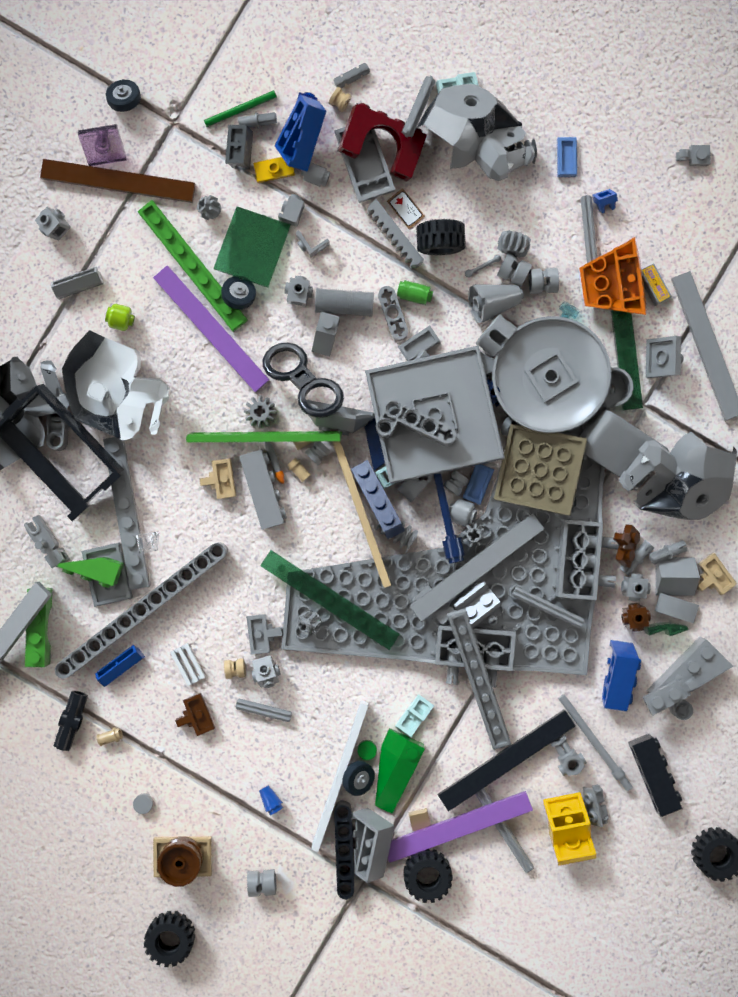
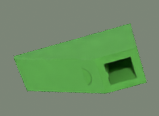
M100 557L60 563L57 567L63 568L62 572L70 575L77 573L84 580L92 581L94 579L99 581V585L110 588V586L117 585L124 563L109 557Z

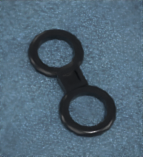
M285 342L278 343L265 352L262 359L264 371L274 380L291 381L300 390L298 405L304 413L315 418H325L335 414L342 407L344 393L340 385L331 379H316L306 368L308 358L303 348L297 344ZM283 351L293 352L298 355L300 362L290 372H278L270 365L272 358L277 353ZM316 387H327L334 391L336 399L331 406L325 409H315L307 404L306 396Z

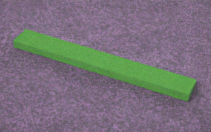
M151 200L138 210L139 215L229 328L234 332L248 321L240 310L230 308L224 303L220 284L154 201Z
M341 431L191 432L186 435V442H306L342 440Z

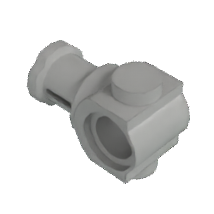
M566 735L560 736L551 743V746L555 747L559 754L558 760L560 765L558 768L563 776L578 775L587 762L581 753L577 754L575 749L570 748L566 741ZM576 761L577 763L574 768H568L569 762Z

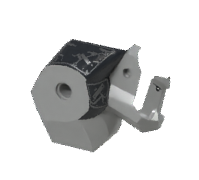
M475 84L455 85L441 89L428 106L416 127L418 129L420 126L425 125L453 146L450 169L465 167L475 160L488 178L501 181L508 178L510 172L523 165H529L534 159L535 151L533 146H527L511 152L505 150L504 147H508L525 137L526 132L522 129V123L493 94Z
M691 431L677 441L671 452L667 451L656 440L646 441L639 448L640 454L627 471H623L618 480L623 488L630 491L649 472L655 471L656 475L652 476L639 491L636 502L633 504L641 510L673 518L701 520L715 512L730 499L734 482L737 450L734 446L732 453L709 447Z

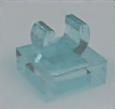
M564 300L559 306V309L563 311L560 317L569 318L571 316L576 319L580 313L578 308Z

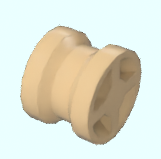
M337 87L330 97L329 104L338 107V110L343 112L348 106L352 95L349 93L345 94L340 87Z

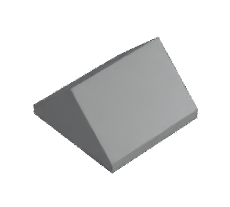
M673 557V559H665L656 563L655 595L663 593L666 595L694 596L700 579L695 558Z

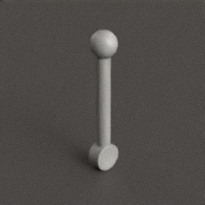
M495 255L493 259L472 270H466L465 276L469 278L478 270L494 262H499L501 256Z

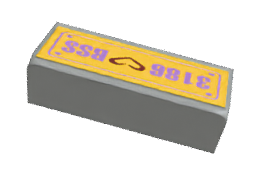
M655 264L642 269L644 287L654 306L672 297Z

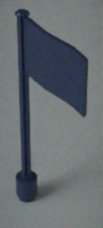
M373 419L364 426L374 471L385 463L380 437L377 433L376 419ZM441 473L434 474L447 535L445 537L446 540L442 541L446 560L448 559L449 564L464 561L463 556H465L461 537L457 538V535H454Z

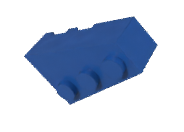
M303 95L299 96L274 146L288 166L307 172L327 111L319 101Z
M610 640V646L613 651L612 657L607 659V664H610L608 675H605L602 702L606 709L628 711V706L633 701L632 690L637 685L636 673L641 668V659H639L633 643Z

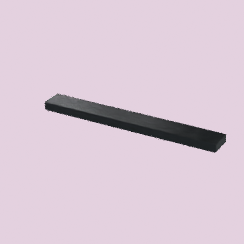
M563 709L437 795L449 812L574 728L575 724L566 710Z

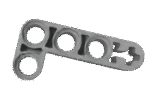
M395 400L386 404L376 425L378 435L385 439L390 438L394 434L398 424L443 446H451L456 439V431L451 426ZM395 406L400 411L397 415H391L388 412L389 409ZM409 415L417 417V421L414 424L406 421ZM427 423H431L435 426V429L432 432H427L424 426ZM383 424H388L391 430L383 433L380 431V427ZM438 427L441 428L440 432L443 434H447V432H450L451 438L444 440V435L440 433L438 434V437L435 436L438 432Z

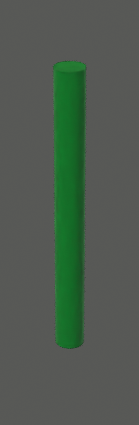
M272 90L205 119L206 127L276 98L275 91Z

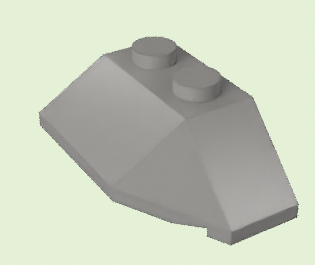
M306 400L307 404L315 409H325L332 405ZM341 407L335 414L325 418L309 416L314 424L319 427L320 431L334 429L341 431L342 435L349 436V433L356 432L375 419L374 412Z

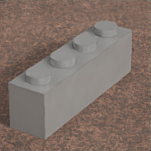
M260 449L239 456L261 529L285 523L284 519L287 518L284 507L280 508L279 505L281 496L279 490H275L273 482H276L273 471H269L267 466L270 463L267 452L263 453V450Z

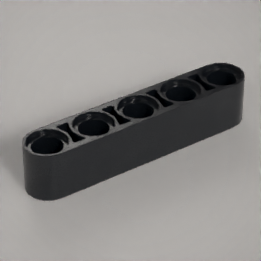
M341 800L336 803L334 809L336 877L338 896L347 900L354 895L352 808L349 802ZM342 807L346 808L348 810V813L345 815L339 814L338 809ZM346 827L349 831L346 834H342L339 832V828ZM342 846H347L350 850L347 853H342L339 849ZM346 865L350 868V870L348 872H343L340 868ZM349 885L351 889L343 891L341 886Z

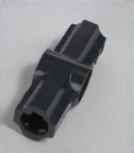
M71 691L66 709L63 710L58 723L60 727L53 745L58 750L70 751L75 734L81 726L83 720L82 713L88 697L83 692Z

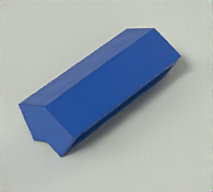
M132 645L95 673L97 681L104 687L142 660L145 657L139 648Z

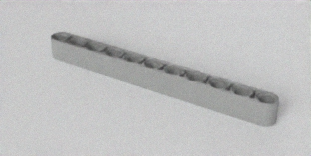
M221 542L210 545L55 666L56 675L64 679L77 672L227 555V546ZM215 546H220L223 549L221 556L214 554L213 549ZM202 557L208 562L206 568H201L198 564L199 559ZM185 569L192 572L190 580L185 579L183 576ZM170 581L176 583V591L169 590L168 583ZM154 593L161 595L162 600L160 603H156L153 600ZM139 605L145 606V615L138 612ZM124 617H128L131 620L130 626L123 624ZM109 628L115 631V638L108 636L107 631ZM94 640L100 643L99 650L93 648L92 643ZM78 652H81V653L84 654V656H85V660H84V661L78 660V658H77ZM63 664L69 666V673H65L62 670Z

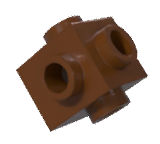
M640 603L628 604L626 608H622L623 614H621V619L626 628L637 632L649 626L651 615L645 606L640 605ZM637 615H639V621L635 620Z

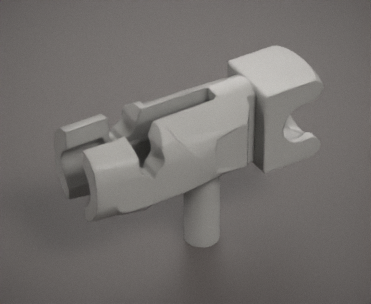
M41 515L32 518L36 527L32 522L24 524L27 533L35 543V548L47 554L44 558L51 568L57 567L58 564L69 560L64 549L58 548L59 543L46 526Z

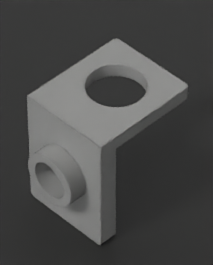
M300 231L296 232V236L299 239L297 244L303 252L307 251L310 257H313L330 245L329 239H326L311 249Z

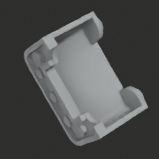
M598 410L590 418L580 435L581 438L588 439L583 461H587V459L593 460L618 477H621L623 471H627L640 454L639 448L646 441L655 440L618 415L607 410ZM653 471L649 472L631 491L638 489Z

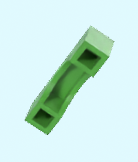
M46 588L52 594V588ZM52 596L26 629L25 667H46L50 665L51 645L48 641L47 626L49 613L52 608Z

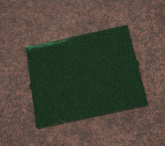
M236 206L214 265V270L269 288L291 224Z

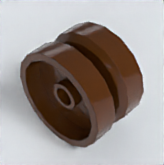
M187 836L171 839L164 846L157 861V870L164 882L174 887H183L190 884L197 877L203 863L201 846L194 839Z

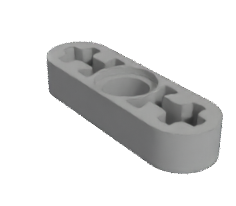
M384 286L379 290L378 298L392 338L401 341L406 338L408 328L395 290L390 286ZM384 291L392 293L390 301L391 303L395 301L396 304L388 305L387 299L382 298ZM391 308L397 309L398 317L390 318L387 314L388 310ZM401 319L402 322H398L400 329H404L402 336L394 334L396 325L393 324L391 326L390 323H395Z

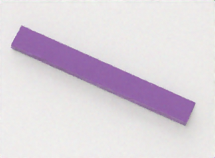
M168 265L153 277L255 393L269 381L267 376Z
M526 791L395 838L391 840L388 861L389 863L533 811Z

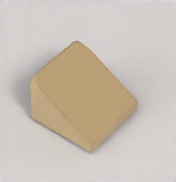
M427 808L408 812L412 831L431 826Z

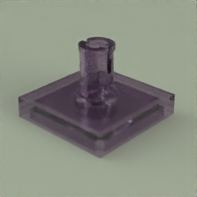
M117 124L78 130V137L88 166L127 160Z

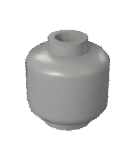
M458 499L449 506L453 523L464 527L474 523L478 511L473 503Z

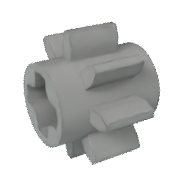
M210 195L209 197H202L198 201L197 209L201 213L200 217L209 220V218L213 220L219 216L221 205L217 202L218 198Z
M477 523L474 524L473 528L466 525L468 530L461 532L466 537L463 542L469 541L470 547L473 546V542L480 546V538H485V536L481 535L484 528L477 529ZM476 530L475 534H478V538H474L472 541L468 533Z
M309 610L298 616L301 620L298 622V628L302 633L310 636L321 630L318 626L322 623L321 618L316 612Z

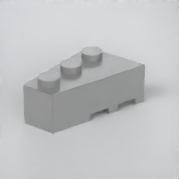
M369 808L352 812V819H355V830L352 833L356 840V848L353 849L354 874L366 883L384 877L395 825Z

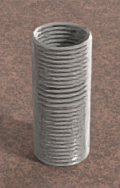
M317 288L315 313L325 312L329 314H352V316L372 317L374 292H356L351 290L349 292V290Z

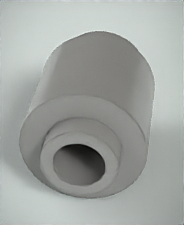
M310 162L308 171L302 170L301 176H304L303 181L320 187L321 185L326 186L330 172L326 170L327 168Z

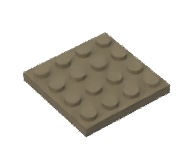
M510 424L504 451L505 458L502 460L494 500L571 516L588 439L560 433L537 432L523 426Z

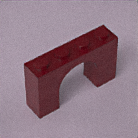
M356 103L352 107L337 151L355 159L360 154L368 131L373 129L385 130L392 135L397 146V153L390 175L407 182L413 176L427 134L418 128L412 137L408 136L407 138L402 133L405 126L404 121L391 119L385 112L371 110L367 104Z

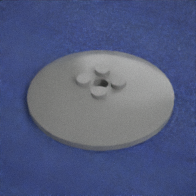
M541 317L520 325L509 339L506 338L501 344L502 348L497 352L493 364L492 379L494 391L504 411L523 427L543 433L569 431L588 421L604 403L611 382L610 360L601 340L585 325L565 317ZM550 371L557 374V378L554 381H548L545 376Z

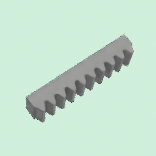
M375 199L371 202L367 209V214L372 215V221L378 220L377 227L382 226L381 232H387V239L392 238L391 245L397 244L396 251L402 250L400 256H406L405 263L411 262L410 269L418 268L423 264L424 259L378 200Z

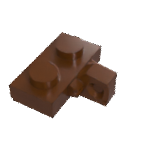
M625 524L623 534L615 532L613 538L619 544L615 560L623 567L630 568L635 558L636 546L640 541V532L633 525Z
M201 692L183 699L186 710L183 711V716L176 718L177 727L188 724V727L193 726L197 736L215 729Z

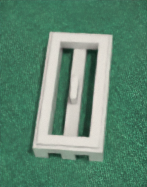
M189 643L170 652L188 686L206 677ZM183 649L187 650L199 676H196ZM178 652L182 657L190 675L192 676V680H190L182 662L180 661L177 655Z

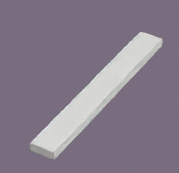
M362 700L359 704L312 842L311 849L313 851L319 852L342 784L344 772L348 767L368 708V702Z

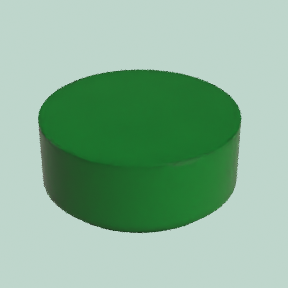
M363 740L359 743L358 755L362 759L371 760L375 757L377 748L373 741Z

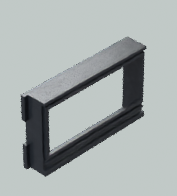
M44 384L35 386L22 400L17 398L1 414L4 418L0 420V437L68 507L71 513L67 517L72 522L89 507L88 503L100 491H106L122 476L120 473L124 469ZM39 395L112 472L86 498L70 484L12 422Z

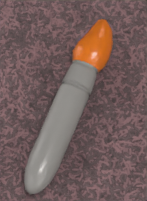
M265 442V448L275 471L276 479L279 483L284 484V472L281 470L271 442Z

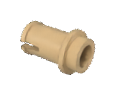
M294 458L287 465L289 467L288 470H292L303 482L311 474L300 463V459Z
M114 727L111 731L97 734L96 738L98 744L103 746L114 741L120 742V739H123V734L120 728Z

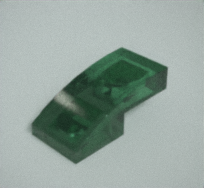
M672 622L653 623L644 627V632L648 635L665 631L666 635L673 636L688 630L687 626Z

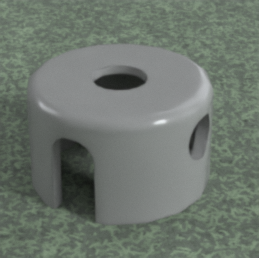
M499 314L476 341V345H479L493 358L502 348L501 344L506 338L509 339L517 327L507 321L503 315Z
M612 367L610 384L614 386L615 391L611 395L607 394L602 404L605 408H615L625 403L633 392V381L630 375L623 369Z

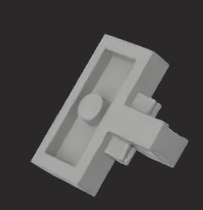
M266 614L246 616L251 655L270 653V642L274 641L275 636L283 635V627L272 628V624H267Z

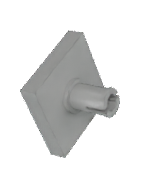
M681 336L646 339V378L681 375V364L684 360L681 354Z

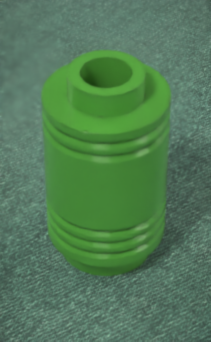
M404 280V282L400 281L397 296L403 300L426 305L427 302L431 303L433 291H430V286Z

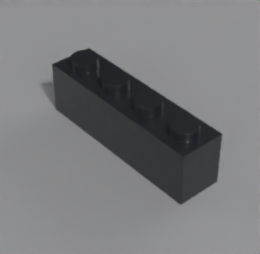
M646 734L629 741L628 744L656 813L663 817L682 809L680 804L682 802L681 795L678 790L675 791L673 784H675V780L672 774L667 772L666 766H668L664 755L661 756L659 752L661 746L658 739L650 734Z

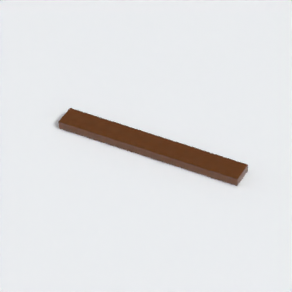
M43 159L40 178L43 180L193 203L196 186L195 182Z

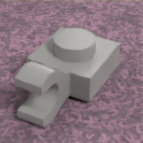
M691 145L689 150L680 149L679 152H676V161L689 160V166H709L711 164L710 145Z

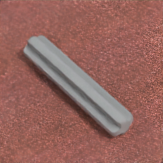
M238 699L236 703V709L285 722H290L291 711L244 699Z

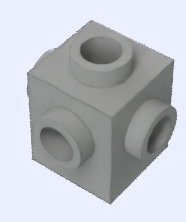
M46 207L35 219L42 234L58 241L71 228L64 219V213L57 208Z
M296 275L295 278L290 277L289 283L286 282L285 294H288V304L307 307L308 298L312 297L313 287L310 286V281L306 280V277Z
M631 573V577L624 576V580L621 583L622 595L629 597L630 601H640L641 598L647 599V594H650L651 585L648 583L649 579L643 578L642 574Z
M271 655L252 661L254 683L257 682L261 688H270L279 682L280 669L278 664H275Z

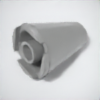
M475 284L470 286L468 291L469 304L472 303L474 308L471 310V313L477 323L485 322L521 304L524 298L523 290L518 285Z

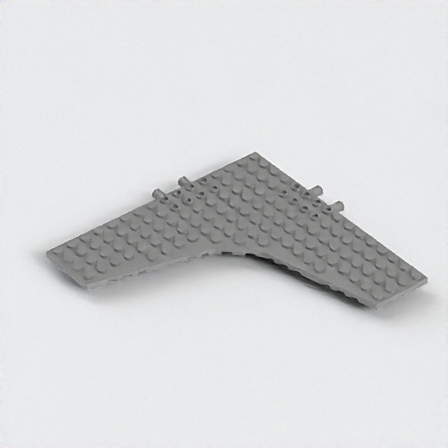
M550 371L545 377L548 381H554L557 378V374ZM610 384L608 395H611L612 384ZM601 406L599 410L610 411V408ZM588 421L574 429L559 433L580 437ZM587 459V461H583L575 495L577 505L571 516L494 500L499 478L498 473L485 513L470 525V528H473L474 524L477 523V529L484 528L481 535L485 536V538H480L479 540L481 545L479 546L476 542H473V546L470 547V542H463L466 537L460 533L457 538L461 537L465 553V556H463L464 561L449 564L448 559L446 560L444 548L381 557L391 586L386 588L383 587L374 559L288 572L281 649L400 659L448 666L446 683L458 684L459 667L465 666L449 620L442 625L430 615L421 622L410 608V605L416 601L414 598L426 585L434 588L533 513L545 529L447 603L457 611L454 607L457 600L467 595L474 586L482 582L487 584L502 605L493 612L498 618L496 625L490 626V624L481 622L473 628L493 688L497 686V671L499 670L587 675L591 625L598 586L615 588L616 585L614 582H608L616 581L615 575H599L601 548L615 550L619 548L618 544H611V542H616L613 540L614 537H602V498L605 468L593 460ZM476 530L468 533L472 541L474 538H478V534H475ZM515 587H519L583 618L584 623L582 627H575L513 597L512 593ZM309 610L316 612L322 622L318 625L321 630L310 636L302 633L298 628V622L301 621L298 616Z

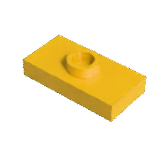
M282 157L253 163L258 183L295 176L294 168L288 166Z

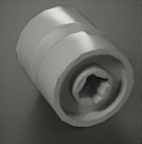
M507 253L497 276L505 280L511 279V283L521 287L532 264L524 260L519 262L516 256Z
M541 268L530 269L528 276L530 294H541L543 291L546 293H558V268H546L545 271H542Z
M275 869L264 870L263 873H260L258 870L247 872L248 897H258L261 893L265 896L276 895Z

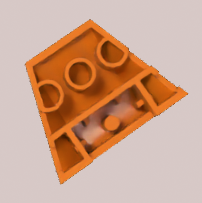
M635 237L579 268L585 306L646 315V296Z

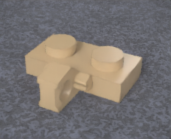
M231 458L212 461L213 472H209V477L199 478L200 486L210 485L211 489H216L217 499L236 497Z
M715 553L710 554L698 563V566L704 572L700 575L702 579L699 580L698 591H703L709 587L710 589L715 588L720 595H723L737 585Z

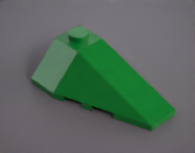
M391 728L388 729L381 745L375 806L392 814L420 761L425 746L424 743Z

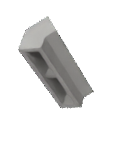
M96 266L51 282V288L56 298L62 299L102 285L104 282Z

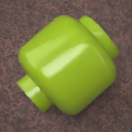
M113 304L111 307H108L105 316V322H108V326L120 331H126L129 326H133L135 319L131 308L120 304Z

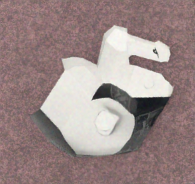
M91 330L73 347L62 367L64 388L75 419L120 440L130 439L139 431L144 407L147 403L152 402L155 404L149 430L151 434L156 435L161 424L159 422L160 413L163 405L169 398V386L161 379L135 378L141 368L140 352L135 348L132 349Z

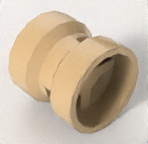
M239 658L236 661L224 660L226 679H232L235 676L239 678L246 677L244 658Z

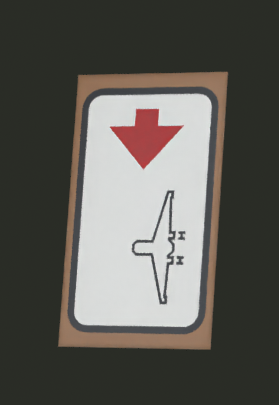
M403 188L387 200L388 204L408 229L425 217Z

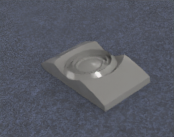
M345 127L334 130L338 145L340 144ZM375 129L370 130L366 134L360 154L355 159L342 154L359 203L395 191Z

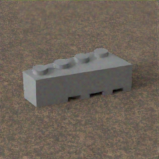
M699 637L646 691L651 693L676 679H683L685 682L693 678L698 686L701 687L732 668L733 665L707 639Z

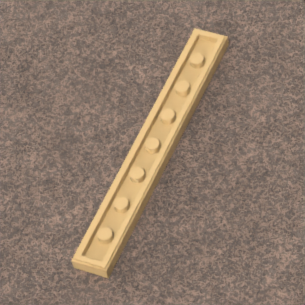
M333 441L383 587H389L391 583L341 442Z

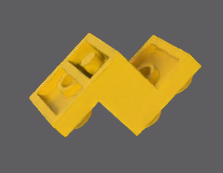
M581 793L543 799V805L548 818L549 835L558 866L597 859L591 839V824Z

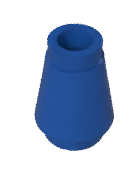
M269 785L259 790L265 811L270 816L283 808L281 804L283 802Z

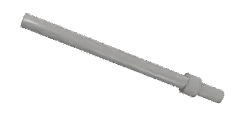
M565 694L561 695L558 699L611 769L613 777L620 781L626 791L631 790L633 786L625 777V772L616 765Z

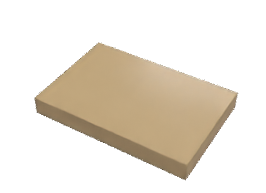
M211 836L189 837L194 839L203 851V863L197 877L211 876ZM176 837L153 838L154 877H160L157 870V861L164 846Z

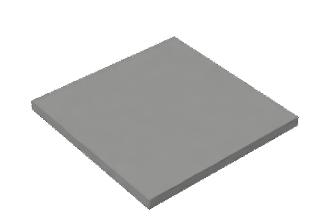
M479 345L365 371L376 424L386 404L395 400L451 426L456 431V439L451 446H443L399 424L390 438L380 437L390 484L505 458ZM394 406L388 412L391 415H397L400 410ZM409 415L406 421L414 424L417 421V417ZM427 423L424 429L427 432H432L435 426ZM383 424L380 427V431L383 433L391 430L388 424ZM438 427V432H437V434L435 435V436H437V437H438V434H439V433H440V434H443V433L440 432V430H441L440 427ZM447 432V434H443L444 440L451 438L450 432Z

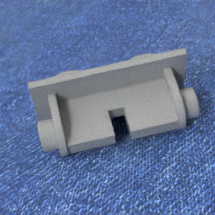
M593 785L592 788L583 787V797L587 805L591 825L603 827V824L608 823L607 820L609 819L606 805L599 806V803L605 801L603 789L600 788V785Z

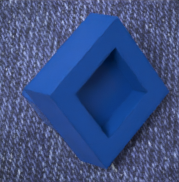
M608 189L592 195L593 202L601 213H605L604 207L608 204L611 210L615 209L618 198L617 193L613 190Z

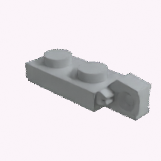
M693 678L685 682L683 679H676L642 698L653 716L686 699L691 695L690 691L699 686Z

